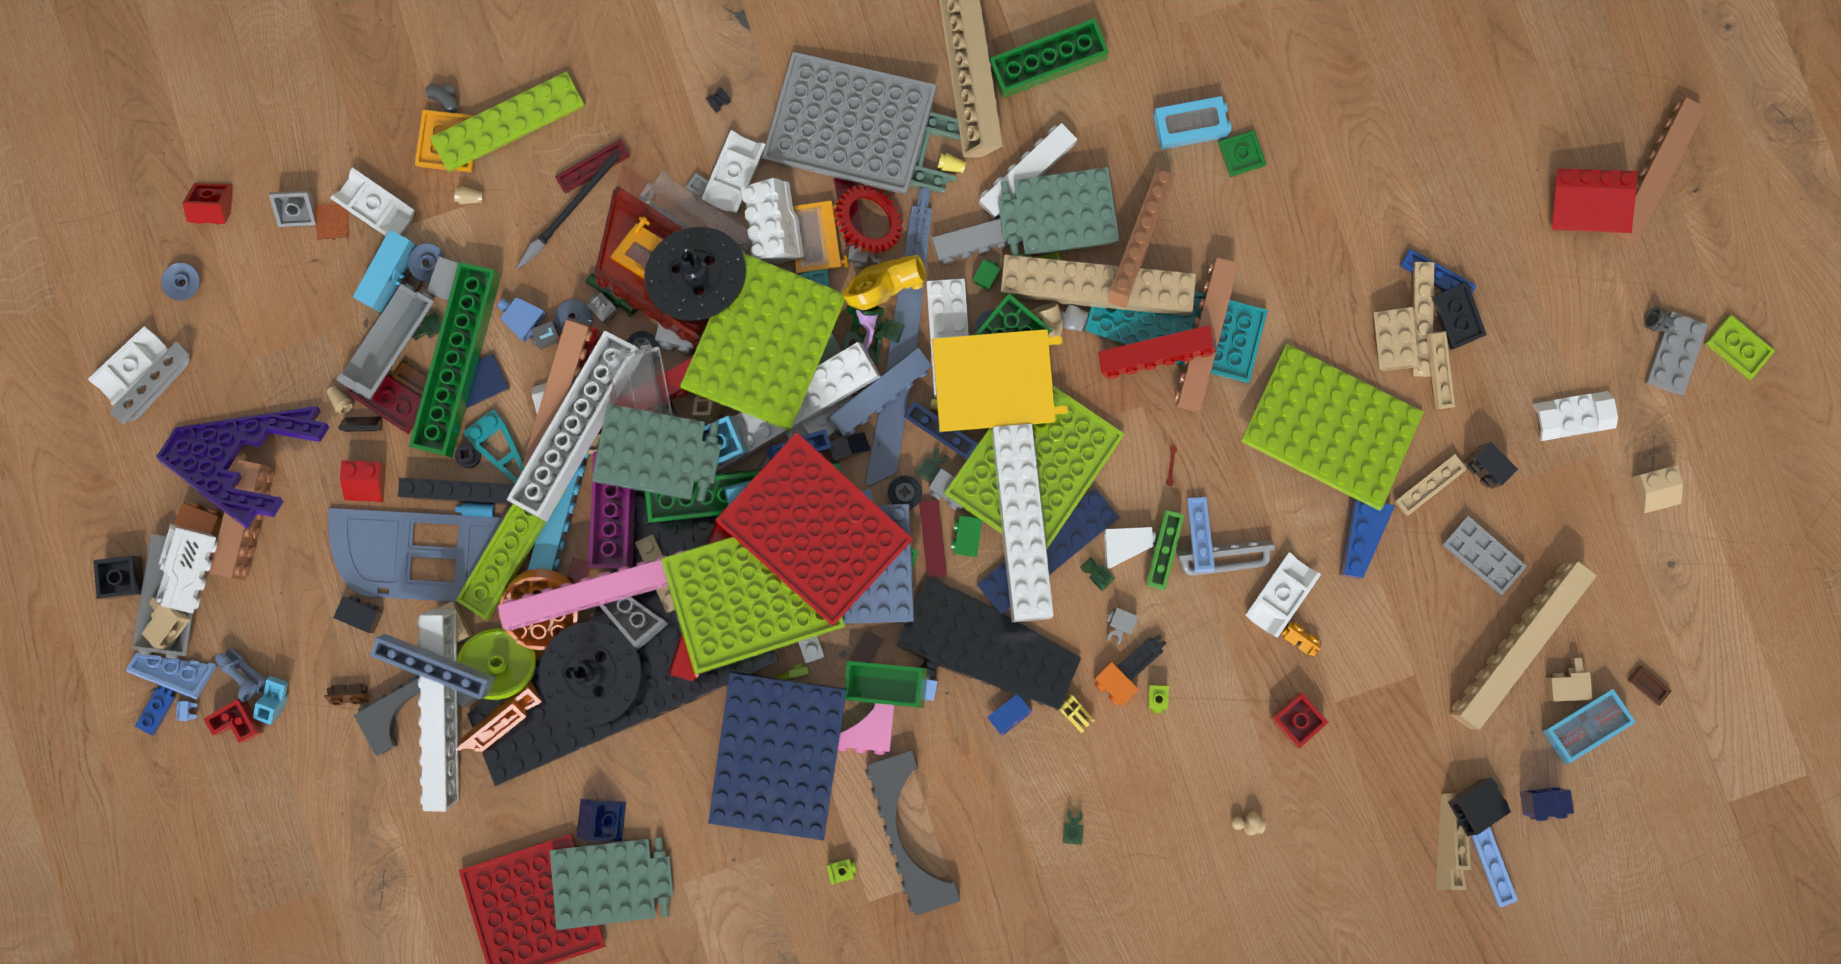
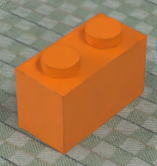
M192 501L190 504L182 503L174 524L210 533L217 539L223 519L222 516H219L220 512L208 508V511L201 509L202 505Z
M1109 662L1094 677L1097 681L1095 683L1096 687L1102 692L1106 690L1110 694L1109 700L1116 706L1118 704L1124 706L1139 690L1112 662Z

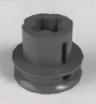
M1660 306L1652 307L1644 318V326L1655 332L1658 330L1662 332L1669 331L1674 322L1673 317L1668 315L1667 310L1662 309Z

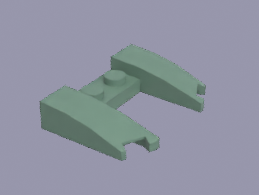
M931 112L910 187L927 188L934 192L945 193L947 190L944 187L949 181L954 183L957 176L924 168L922 165L930 135L961 141L958 119Z

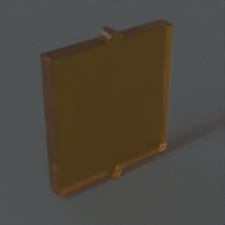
M332 203L327 206H315L318 240H335L336 238L349 237L348 210L341 205H333Z

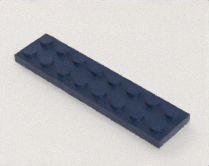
M1096 488L1079 501L1047 548L1049 575L1120 518ZM1004 562L977 584L1000 613H1004L1010 608L1006 563Z

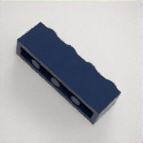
M916 401L912 403L904 415V418L967 460L978 445L977 442L959 430L940 432L938 416Z

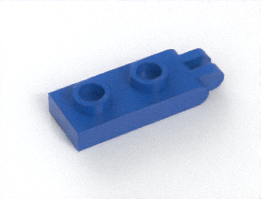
M164 686L158 687L135 727L150 735H155L176 698L173 695L175 691L168 690Z

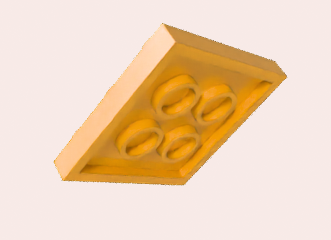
M422 110L415 166L447 170L430 137L474 115ZM474 161L453 171L473 173Z

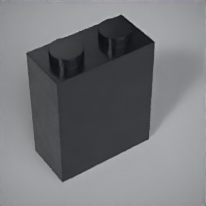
M1492 777L1480 779L1448 801L1467 836L1479 835L1511 812L1507 801L1503 798L1497 783Z

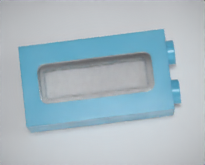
M1222 96L1155 108L1153 117L1160 150L1227 138L1230 133L1229 131H1231V123L1226 118L1227 104L1223 102Z

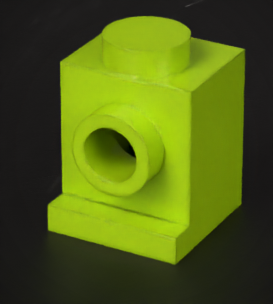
M1148 685L1147 708L1152 709V713H1163L1164 709L1168 710L1169 686ZM1157 696L1162 697V701L1160 703H1157L1155 700Z
M850 858L826 865L831 885L854 879V874L857 873L855 862H851ZM840 868L846 870L844 875L839 874Z

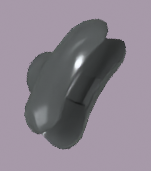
M445 83L442 87L430 84L425 88L427 97L442 104L447 113H455L457 111L458 103L454 98L457 93L448 84Z

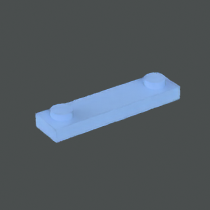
M1207 497L1187 498L1194 573L1214 572Z
M1487 828L1479 835L1471 836L1497 906L1503 907L1518 901L1491 828Z

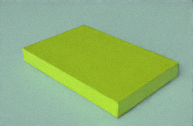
M1732 314L1725 318L1705 342L1710 349L1748 380L1753 379L1775 352L1772 347Z

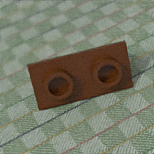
M363 684L349 685V691L347 692L346 685H332L330 688H327V695H324L329 704L334 706H340L342 703L359 705L362 702L369 701L364 693L368 692V687Z

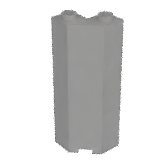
M400 284L398 290L343 373H340L337 381L371 400L434 305V301L431 300L433 297L425 292L415 293L416 289L409 284Z
M151 534L132 649L138 650V654L151 655V652L166 654L165 658L178 659V656H186L193 613L184 612L190 618V621L169 650L154 648L141 634L152 620L151 614L154 612V609L149 602L153 597H157L164 574L158 562L166 536Z

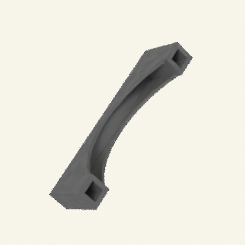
M912 750L867 764L868 769H865L868 781L872 780L874 785L871 791L874 799L878 798L880 804L877 807L880 818L884 817L886 825H883L886 837L890 836L892 841L889 847L892 856L896 855L898 860L895 866L898 874L902 873L904 881L901 882L904 893L908 892L910 900L907 901L910 912L914 911L915 916L959 902L960 897L954 880L947 881L938 878L921 868L909 856L898 834L896 825L898 798L912 771L918 769Z

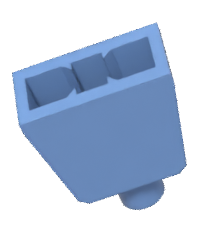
M517 297L512 303L503 298L497 305L504 312L500 319L525 343L532 335L531 329L538 327L547 315L542 309Z

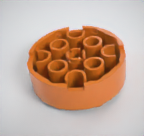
M528 570L516 576L509 583L501 598L500 605L508 599H515L516 601L522 599L523 595L530 593L534 595L541 594V591L544 589L553 588L555 590L561 588L560 585L571 582L563 575L552 570ZM580 611L510 631L504 629V631L523 647L545 650L557 634L567 627L577 624Z

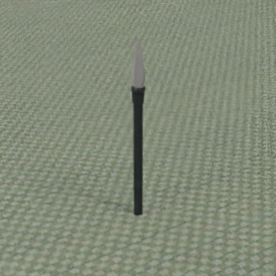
M614 154L553 223L535 241L530 243L516 270L542 251L544 244L548 243L547 240L553 236L558 227L619 160Z

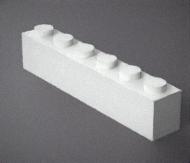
M1062 123L1058 127L1056 125L1048 131L1049 135L1045 139H1039L1031 152L1027 151L1020 158L1022 160L1017 165L1013 164L1007 170L1008 174L1004 178L1000 176L993 183L994 187L990 191L987 189L980 195L979 205L994 220L1000 216L998 201H1001L1002 195L1001 182L1008 181L1012 198L1016 199L1014 180L1043 176L1076 144L1077 138Z

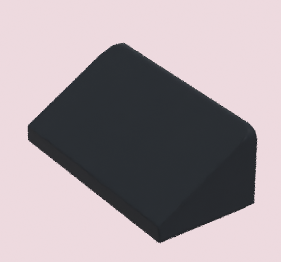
M346 417L341 421L338 429L343 432L381 431L382 417Z

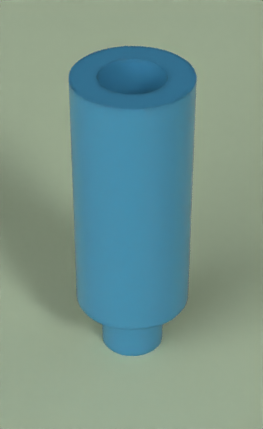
M463 502L462 505L455 506V512H462V516L494 517L495 504Z

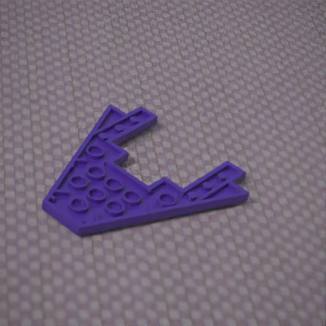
M318 406L176 427L156 458L213 504L248 529L257 514L275 517L283 504V500L277 496L235 489L242 476L239 472L229 471L228 469L242 447L249 445L261 448L270 433L321 442L329 426L325 422L315 421L321 411Z

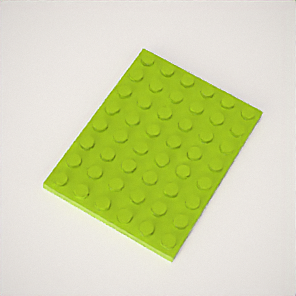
M743 253L746 261L744 287L733 304L720 314L709 319L680 388L791 431L845 299L842 296V292Z
M1286 344L1241 442L1380 511L1385 504L1424 412Z
M1053 385L1054 407L1068 406V413L1056 414L1055 422L1032 424L1046 550L1125 435ZM989 428L944 495L1002 534L991 436L993 428Z
M734 537L660 559L694 674L845 627L842 617L834 626L829 624Z

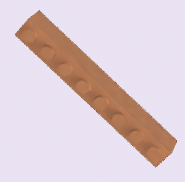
M1687 97L1680 102H1676L1672 109V112H1674L1672 117H1669L1664 124V128H1666L1664 133L1659 135L1655 142L1657 144L1655 150H1652L1647 158L1649 161L1647 166H1644L1639 173L1641 178L1636 188L1632 233L1614 234L1632 243L1640 239L1707 107Z
M1156 168L1110 289L1108 303L1123 308L1127 307L1172 187L1175 173Z
M1218 257L1209 264L1208 273H1210L1209 281L1206 280L1204 283L1203 291L1206 292L1205 297L1200 299L1198 309L1201 310L1200 316H1196L1193 328L1210 325L1214 330L1216 346H1218L1239 263ZM1216 352L1209 357L1198 356L1194 357L1191 361L1184 362L1187 366L1185 372L1182 371L1179 383H1182L1181 389L1177 390L1174 401H1177L1176 407L1197 413L1201 411Z
M571 318L565 321L522 464L524 467H526L574 384L575 378L581 372L582 368L579 367L580 361L585 359L587 353L585 345L586 342H590L593 333L590 330L591 325Z

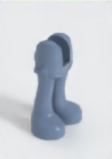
M230 648L226 650V654L219 653L216 655L215 660L221 671L227 673L239 684L238 698L241 702L249 700L255 692L257 694L264 692L268 677L260 674L248 665L245 658L238 651ZM238 668L242 670L250 679H248L243 673H241L238 670Z

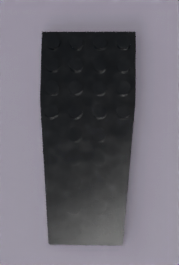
M929 576L927 577L914 605L915 621L906 622L896 646L946 670L970 679L974 678L986 685H993L1002 691H1009L1019 695L1021 698H1028L1036 701L1037 704L1046 705L1058 711L1067 694L1081 657L1023 624L1012 622V618L1000 613L984 602Z

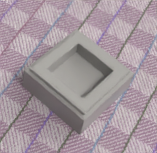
M695 172L685 189L701 199L709 181Z

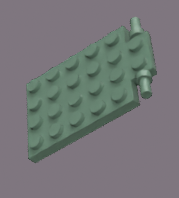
M1108 167L1014 180L1016 199L1012 198L1008 181L1001 182L1002 195L1001 201H998L1003 239L1007 240L1008 245H1010L1012 256H1019V238H1022L1025 256L1120 242Z
M607 404L592 482L691 500L694 481H698L697 500L705 501L706 491L709 485L714 483L721 448V445L717 444L719 425L711 423L709 436H706V442L702 441L705 422Z
M662 837L654 838L656 850L654 858H650L649 839L550 850L556 930L656 918L654 898H658V904L661 906V917H668V903L670 902V896H673L670 856H666V851H663Z

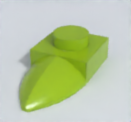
M803 664L792 666L793 670L783 672L775 678L789 679L810 674L809 667H804Z

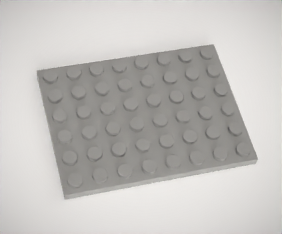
M792 52L762 159L907 195L938 87L931 83Z

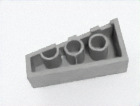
M631 597L599 605L638 650L668 625L663 619Z

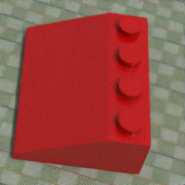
M1557 168L1554 181L1552 230L1632 233L1637 171Z

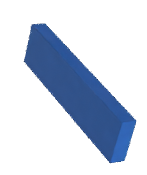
M1409 249L1400 267L1413 273L1414 262L1433 261ZM1434 262V286L1444 291L1463 282H1468L1471 293H1473L1477 285Z

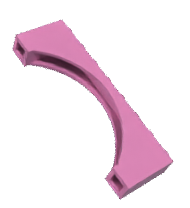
M875 703L874 709L862 721L840 732L838 751H847V748H855V752L858 753L874 750V754L886 755V751L890 752L894 705Z

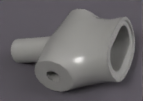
M1070 304L1065 312L1060 310L1061 316L1064 319L1063 328L1081 332L1085 330L1089 317L1088 312Z

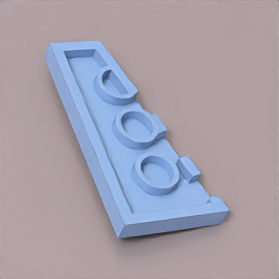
M136 653L126 670L128 673L197 700L217 665L215 663L205 664L193 660L183 661Z

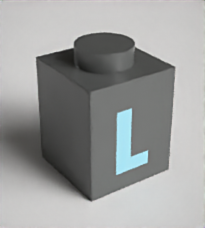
M553 321L531 329L533 334L530 336L534 346L541 350L559 343L558 337L560 334Z

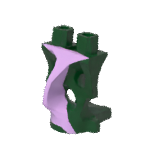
M847 305V312L853 315V324L850 330L845 331L842 351L849 348V341L854 339L856 343L863 344L873 364L879 365L882 331L874 332V328L878 318L883 315L884 308L875 306L867 310H860ZM860 326L866 329L865 335L859 333L858 328ZM872 338L876 339L874 346H870Z

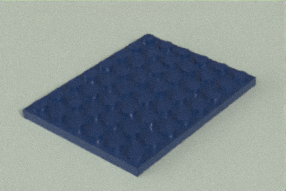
M730 671L708 824L824 840L847 688Z

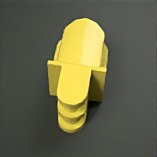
M1069 694L1070 697L1063 701L1064 703L1059 710L1083 733V728L1072 716L1075 715L1085 727H1088L1089 723L1077 712L1079 709L1091 722H1094L1095 719ZM1073 701L1077 704L1074 709L1070 706ZM1067 707L1071 710L1068 715L1064 712Z

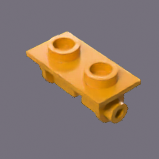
M1289 621L1288 629L1285 628L1281 633L1284 636L1283 638L1294 646L1298 641H1301L1298 648L1308 656L1312 655L1314 657L1317 651L1321 650L1322 643L1320 639L1314 634L1309 635L1298 623Z

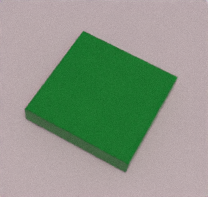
M1255 130L1218 141L1230 178L1267 165Z

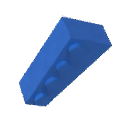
M1357 499L1352 500L1339 575L1357 579L1364 578L1395 505L1384 504L1383 508L1379 511Z

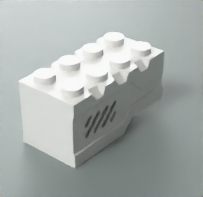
M771 178L741 187L742 198L747 208L745 218L749 222L748 238L752 241V248H750L751 256L772 265L804 258L799 219L793 210L789 182Z
M170 523L158 562L160 569L164 571L155 600L159 602L160 606L193 613L194 609L198 608L200 598L197 595L199 590H203L206 584V579L203 576L205 571L210 570L212 560H209V556L217 548L218 542L215 541L216 537L207 532Z

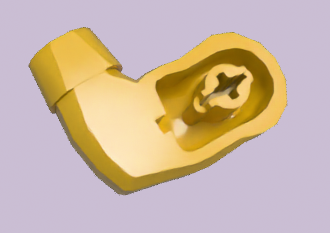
M912 255L866 267L851 280L848 287L842 292V296L849 306L860 310H867L885 303L891 296L903 288L908 289L912 287L913 290L923 287V282L926 281L923 261L919 255Z

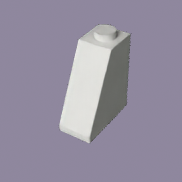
M1152 527L1105 529L1106 569H1110L1153 547V543H1156V533L1152 532Z

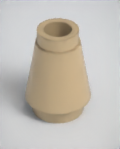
M464 186L455 188L454 202H459V204L482 203L483 192Z
M332 386L327 390L326 393L336 412L343 415L353 408L352 400L336 386Z

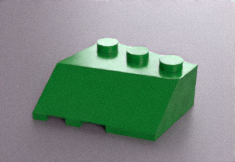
M1007 294L973 335L1047 329L1049 334L1053 330L1011 294Z

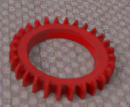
M859 185L857 188L853 186L851 189H847L836 202L834 219L839 220L835 225L842 226L838 232H845L843 239L849 237L848 245L855 242L854 249L861 246L862 253L867 248L868 254L873 252L875 254L884 253L890 250L902 236L900 232L903 230V227H901L903 221L899 219L902 214L896 213L899 207L892 206L895 201H888L889 195L883 196V190L877 193L876 187L870 190L869 185H866L864 188L862 185ZM856 199L871 200L885 211L890 225L889 232L885 236L877 239L868 238L855 229L850 220L849 213L850 207Z

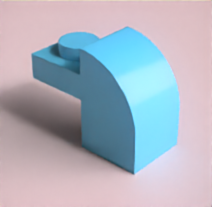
M269 676L266 679L264 694L255 705L254 719L271 725L279 717L289 695L286 693L288 682L273 676Z

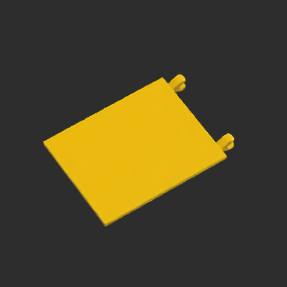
M1047 329L932 339L939 431L1055 422L1056 414L1068 413V406L1054 407L1049 345L1061 344L1063 342L1062 336L1048 337Z

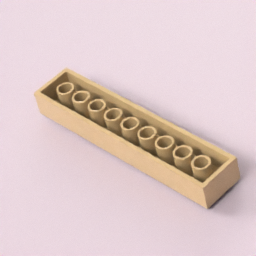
M939 0L963 157H984L1003 145L980 0Z
M1004 255L1000 297L1004 298L1007 294H1011L1015 299L1190 316L1193 312L1196 274L1141 268L1127 307L1123 308L1108 303L1110 289L1119 266Z
M1579 561L1562 563L1557 568L1556 576L1547 581L1544 586L1546 589L1543 593H1539L1534 598V605L1522 614L1521 622L1511 628V635L1508 639H1504L1499 644L1498 652L1489 657L1486 662L1488 664L1484 670L1481 669L1476 674V681L1464 690L1463 698L1457 700L1452 706L1453 711L1450 715L1468 729L1480 730L1596 578L1597 575Z

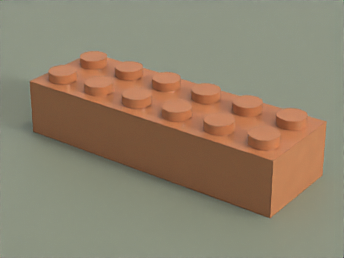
M237 460L235 472H239L242 478L235 489L269 495V483L274 478L273 468ZM224 512L217 539V548L209 570L210 574L245 580L250 572L249 562L255 553L254 543L255 539L259 536L260 529L258 527L264 515L257 514L247 529Z

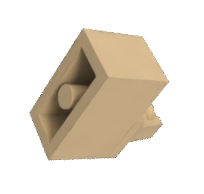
M153 597L149 602L154 609V612L151 614L152 620L141 634L154 648L169 650L190 621V618L183 611L160 606L159 602L155 601L156 597Z
M1570 658L1571 668H1568V673H1565V677L1564 673L1552 674V677L1546 678L1547 701L1592 700L1590 672H1587L1586 667L1583 668L1582 658Z

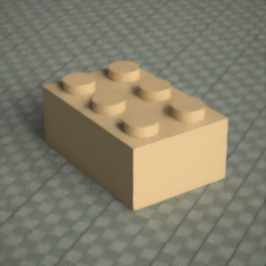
M1413 307L1374 312L1379 369L1391 371L1422 367L1416 310Z

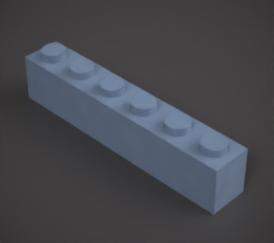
M919 348L912 350L880 375V378L870 383L829 415L826 420L839 437L844 435L846 437L850 436L856 431L855 426L859 423L861 425L865 424L871 419L869 415L874 411L876 414L885 408L884 404L888 400L894 401L900 396L899 392L902 389L908 390L915 384L913 381L919 377L921 379L929 373L928 369L932 365Z
M388 634L376 637L370 654L371 657L480 700L489 695L495 678L492 675Z

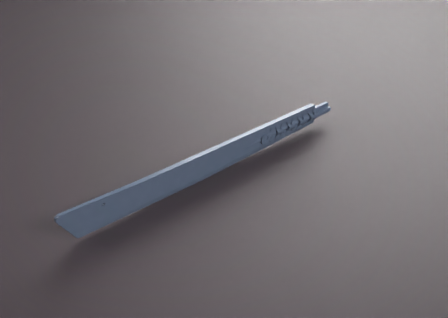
M919 188L917 206H912L904 257L919 255L926 270L932 209L928 208L931 190ZM924 282L923 287L913 290L910 287L908 289L903 288L898 292L886 371L917 348ZM910 388L908 390L902 389L899 392L900 396L892 402L888 400L884 404L885 408L879 412L866 477V484L868 486L897 472L905 424L904 415L907 412Z

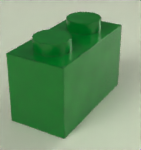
M959 516V520H955L953 531H957L956 539H952L951 550H955L954 555L977 558L982 520L966 516Z

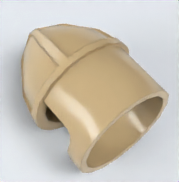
M1058 303L1043 304L1031 310L1036 317L1053 330L1048 334V337L1061 336L1064 319L1061 316Z

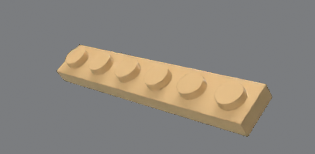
M1434 262L1413 263V308L1416 310L1422 367L1411 368V377H1431L1426 334L1433 333L1434 304L1431 296L1434 295Z

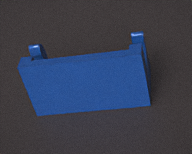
M1016 694L987 718L999 734L1003 736L1029 716L1032 711L1023 699Z

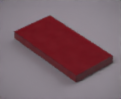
M387 375L371 400L349 388L346 389V394L405 433L410 434L413 430L422 397L391 376Z

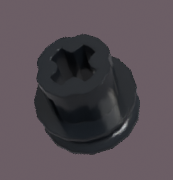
M464 443L457 448L455 459L460 466L473 468L479 464L481 453L471 443ZM463 451L468 452L470 457L464 458Z

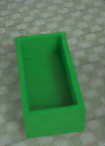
M847 661L844 688H847L845 700L924 708L928 669Z

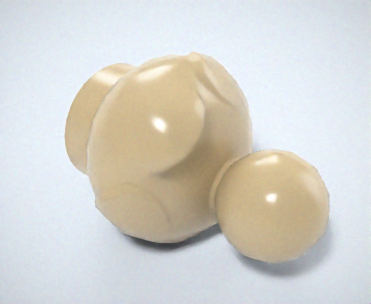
M1255 811L1247 814L1245 819L1239 816L1234 817L1231 825L1236 830L1243 829L1247 835H1255L1257 833L1262 834L1265 831L1266 820L1261 818Z

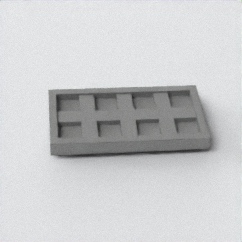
M1670 312L1669 316L1674 319L1673 326L1669 331L1662 332L1645 383L1683 396L1708 324L1675 312Z
M1466 516L1442 544L1444 548L1500 596L1508 590L1527 567L1469 516Z

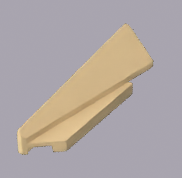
M1455 793L1441 794L1436 890H1466L1463 870H1471L1469 836L1464 832L1448 803L1449 800L1456 796Z

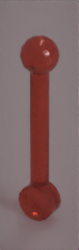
M1175 446L1170 448L1171 460L1169 476L1166 480V485L1172 486L1174 483L1172 475L1175 453L1177 452Z

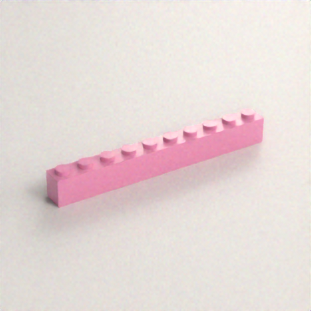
M686 550L676 552L675 554L685 552ZM668 556L658 557L655 562L651 563L648 561L640 562L637 564V567L629 568V566L618 569V572L612 574L604 572L599 574L598 578H583L579 580L580 583L573 585L572 583H565L560 585L561 588L555 590L547 588L542 590L541 594H526L522 596V599L516 601L515 599L505 600L503 604L498 605L503 629L510 631L666 587L668 584L660 559Z

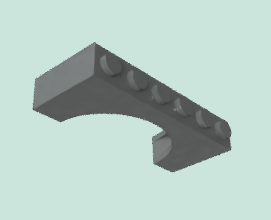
M419 675L409 679L410 683L404 687L401 684L393 688V693L386 696L383 694L375 699L376 703L360 707L358 709L359 712L354 715L375 756L382 755L398 746L394 733L395 721L405 703L421 693V688L418 686ZM457 691V702L461 707H465L478 700V698Z

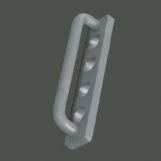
M175 342L112 408L110 413L122 424L138 419L190 364V353L181 344ZM173 357V363L167 366L168 359ZM160 372L159 378L153 380L154 374ZM143 386H146L147 389L145 393L140 394L141 388ZM133 400V405L127 409V403Z
M1271 539L1212 546L1213 558L1263 552V558L1260 560L1214 565V572L1194 573V568L1189 566V560H1193L1192 549L1177 550L1176 555L1178 560L1181 561L1182 570L1188 575L1195 576L1263 567L1269 563L1271 550H1275V544Z

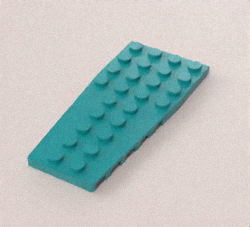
M1194 292L1193 312L1190 316L1091 306L1085 331L1123 345H1128L1195 329L1193 328L1196 316L1199 317L1201 312L1198 309L1201 298L1204 299L1205 294ZM1229 300L1217 346L1218 352L1215 354L1210 374L1247 384L1250 383L1268 312L1267 309ZM1182 360L1175 362V363L1180 364V365H1182V366H1185V367L1187 366V365L1184 364V362H1183Z

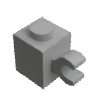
M850 246L848 262L852 264V267L863 268V266H868L869 258L875 264L881 263L880 259H875L874 252L868 254V248L862 253L861 246L857 249H854L855 246Z
M602 293L592 296L587 305L605 325L619 313Z
M1115 608L1114 611L1111 610L1107 621L1109 622L1108 626L1115 630L1108 633L1107 640L1110 641L1111 636L1116 635L1118 637L1116 644H1120L1123 632L1129 635L1132 634L1139 616L1119 608Z

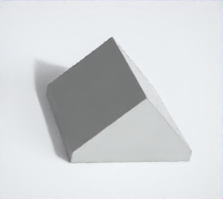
M309 191L269 193L278 227L317 224L316 196Z

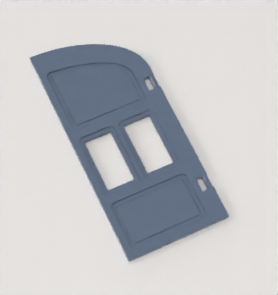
M329 508L328 532L331 552L337 570L345 583L356 593L368 597L457 602L455 601L504 518ZM415 523L459 525L457 548L413 545ZM412 557L456 559L455 582L410 580ZM379 588H389V593H379Z

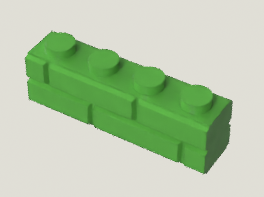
M1168 510L1163 511L1144 586L1162 591L1166 590L1167 579L1169 578L1177 547L1176 542H1178L1184 519L1183 514Z

